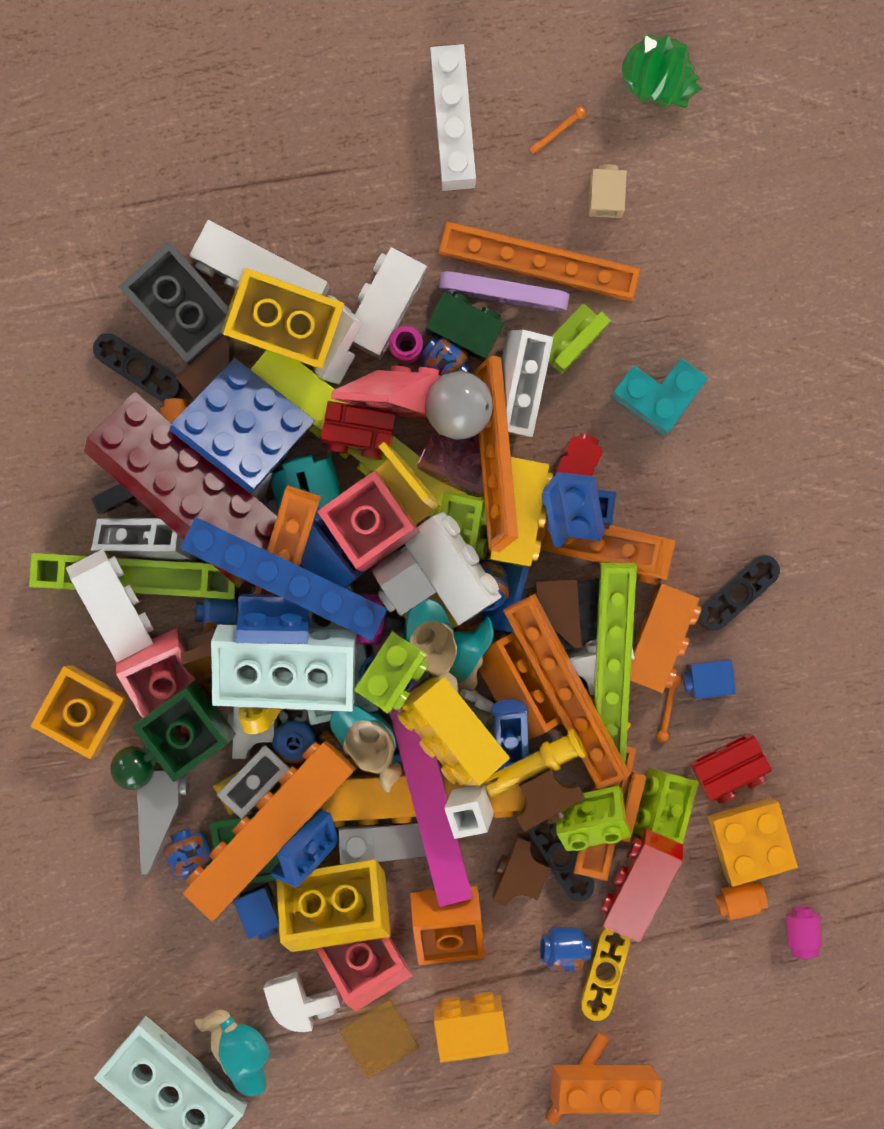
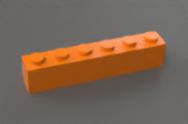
M326 740L321 745L315 741L302 755L306 760L305 763L298 770L292 766L279 780L283 786L276 794L273 795L269 791L255 805L260 811L251 820L245 816L232 830L236 835L228 845L222 841L210 853L209 857L213 861L205 870L199 866L185 880L190 886L182 894L211 922L226 909L358 768L329 740Z

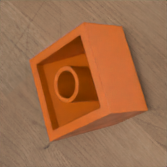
M478 886L470 887L472 899L439 907L435 890L410 893L418 965L485 959Z

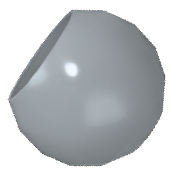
M463 371L444 374L436 380L427 393L425 403L426 415L430 424L439 434L455 440L467 439L481 432L488 425L493 410L492 396L487 385L479 377Z

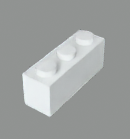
M392 247L387 255L381 253L373 269L377 274L371 285L365 283L357 299L361 304L356 314L350 312L363 323L351 345L379 360L383 357L389 345L391 334L401 323L427 273L426 265Z
M523 329L507 331L502 355V371L509 435L533 437L554 337Z
M444 512L432 516L417 527L421 533L405 543L458 625L469 620L501 598L497 582L490 574L485 573L479 564L477 552L472 546L465 543L459 534V525L451 516H446Z
M102 549L66 567L74 587L117 663L153 644L149 632L154 629L145 612L138 615L134 605L139 603L130 584L123 587L118 578L124 575L115 556L108 559Z

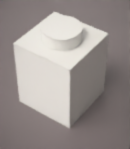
M484 783L480 786H469L452 790L444 808L454 839L487 833L494 815Z

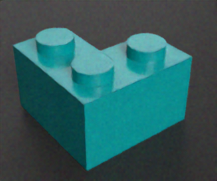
M682 358L673 366L661 384L633 365L610 398L664 436L677 422L708 380V377Z

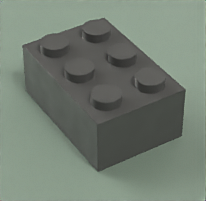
M170 241L118 286L188 365L223 335L221 330L229 307Z

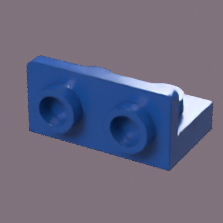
M557 472L550 483L544 487L542 493V502L546 506L548 516V531L551 533L553 546L561 547L568 537L600 541L605 534L595 477Z
M241 594L239 596L236 643L308 644L309 610L276 594Z
M319 809L297 834L284 845L277 854L280 862L271 871L273 878L298 888L339 843V839L330 812Z

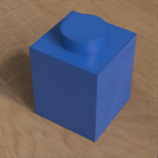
M722 659L687 664L688 672H683V685L685 692H690L692 698L699 699L736 694L732 660Z
M268 882L239 894L233 900L248 939L258 935L259 940H262L278 932V906Z

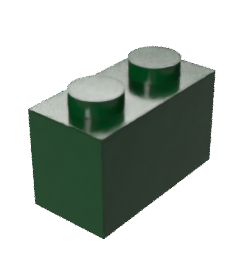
M453 291L452 295L444 292L426 326V333L439 339L443 337L468 350L470 356L484 362L503 329L504 322L499 320L501 315L487 307L479 310L469 305L471 300L458 292Z

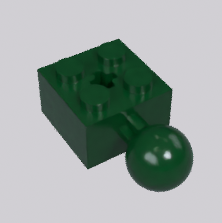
M195 679L132 727L146 746L143 748L129 746L119 750L111 761L110 773L114 782L121 788L137 790L150 782L154 774V765L159 762L171 780L175 782L227 745L236 735V732L218 708L212 706V700ZM185 726L189 732L184 734L181 728Z

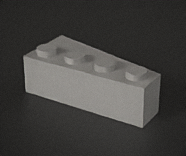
M405 544L371 567L380 585L377 588L378 596L389 612L396 609L401 616L436 593Z

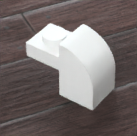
M299 971L268 980L263 988L269 1009L275 1020L283 1027L295 1032L312 1031L314 1026L313 1016L317 1015L318 1019L334 1015L337 1013V1008L341 1007L343 1000L337 987L306 996Z

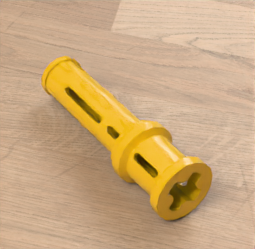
M572 728L568 730V735L552 743L547 741L542 743L539 751L493 773L484 781V784H488L485 787L490 796L494 798L496 795L548 769L558 771L561 769L562 764L578 756L584 758L587 754L579 736Z

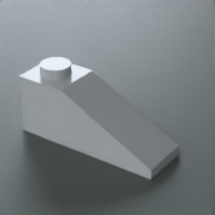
M160 518L97 519L91 548V551L95 553L103 549L106 554L155 561L197 563L198 557L180 549L184 540Z
M154 768V774L150 782L146 786L137 789L141 875L148 874L154 869L184 801L183 795H188L189 784L187 775H183L173 782L163 768Z
M418 821L401 824L385 822L367 826L345 824V826L339 828L340 864L374 859L377 862L426 856Z

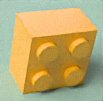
M74 665L63 666L30 727L92 759L99 756L130 697Z
M770 797L707 816L725 879L732 887L798 868L780 804L775 799Z
M482 992L473 996L474 999L460 1001L459 997H449L440 1000V1004L434 1005V1025L440 1063L509 1053L501 995L494 996L493 992Z

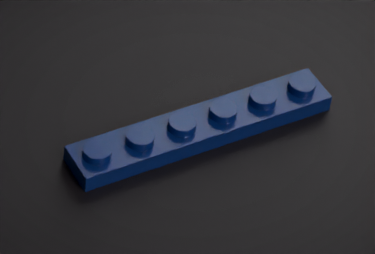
M197 517L194 518L180 549L371 641L387 611V608Z

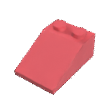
M391 366V371L376 370L332 391L331 398L356 406L396 412V415L399 417L428 419L425 406L427 393L431 385L441 376L438 375L439 370L433 368L419 367L417 373L411 372V368Z
M178 628L151 639L153 644L118 663L116 662V675L142 718L195 680L181 664V653L188 651V646ZM200 684V686L212 700L211 694ZM185 726L181 728L184 734L189 732Z
M391 937L316 948L344 1002L355 1012L413 976Z

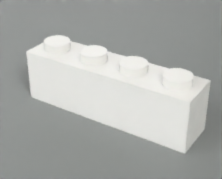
M464 44L430 47L442 191L475 188L476 173Z
M210 220L206 222L189 255L196 263L194 267L196 270L209 277H213L214 273L226 278L224 284L234 290L241 270L244 267L326 296L330 289L327 281Z

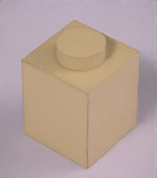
M611 164L600 165L598 169L592 170L588 216L622 218L625 211L627 170H619L617 165Z

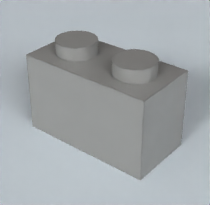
M265 744L225 785L217 796L242 819L281 779L290 767Z

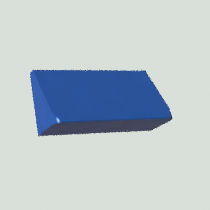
M497 563L506 570L509 597L502 606L495 610L484 611L481 622L488 616L492 622L493 631L511 633L513 629L503 610L521 600L529 569L521 565Z

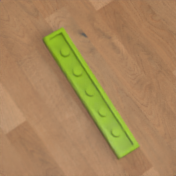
M601 562L593 704L623 761L626 762L637 565L635 563Z

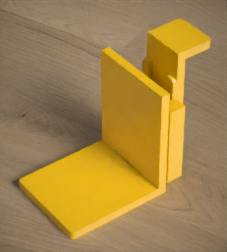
M383 442L378 447L388 460L375 471L384 478L417 526L439 508L440 505L419 478H417L408 464L402 460L398 453Z

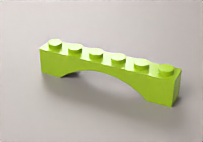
M31 553L29 587L76 590L66 567L88 556ZM116 558L124 575L118 578L123 587L130 584L134 593L236 599L237 596L239 597L240 588L233 584L212 564Z

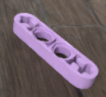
M448 271L441 272L438 288L440 291L449 294L455 291L466 297L552 312H567L570 297L569 293L560 290Z

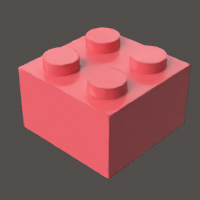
M375 470L317 511L354 567L362 572L367 571L421 533L387 482Z

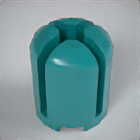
M327 451L328 457L316 459L315 454L312 453L286 460L285 464H282L283 469L271 472L270 483L278 512L287 485L301 490L304 489L300 472L303 471L305 472L310 493L321 496L318 506L320 509L342 494L332 452Z

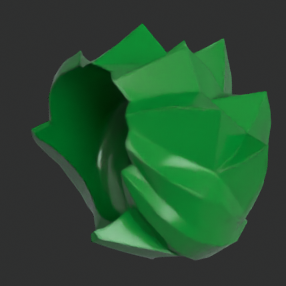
M652 34L645 35L641 42L635 44L629 50L623 60L622 74L626 87L632 95L635 94L639 98L641 103L651 101L661 107L674 104L686 108L688 107L689 99L702 90L696 83L700 78L694 73L695 66L691 64L688 45L677 39L670 38L669 35L660 37Z

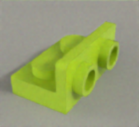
M582 304L551 336L554 338L548 363L562 375L607 328L611 320L602 311L596 315L588 306Z
M452 491L444 492L440 513L444 512L446 516H451L457 522L460 528L459 534L465 543L475 549L479 556V561L485 559L488 551V539H485L487 523L484 495L482 497H475Z
M391 632L354 691L380 707L387 714L393 708L399 712L410 693L405 691L412 678L418 682L429 666L424 661L428 654L394 632Z
M649 767L633 832L642 836L647 828L683 844L699 781Z
M619 785L583 793L585 799L565 809L566 815L556 821L557 835L566 851H581L590 846L604 843L613 844L631 837V829L626 821L623 792Z

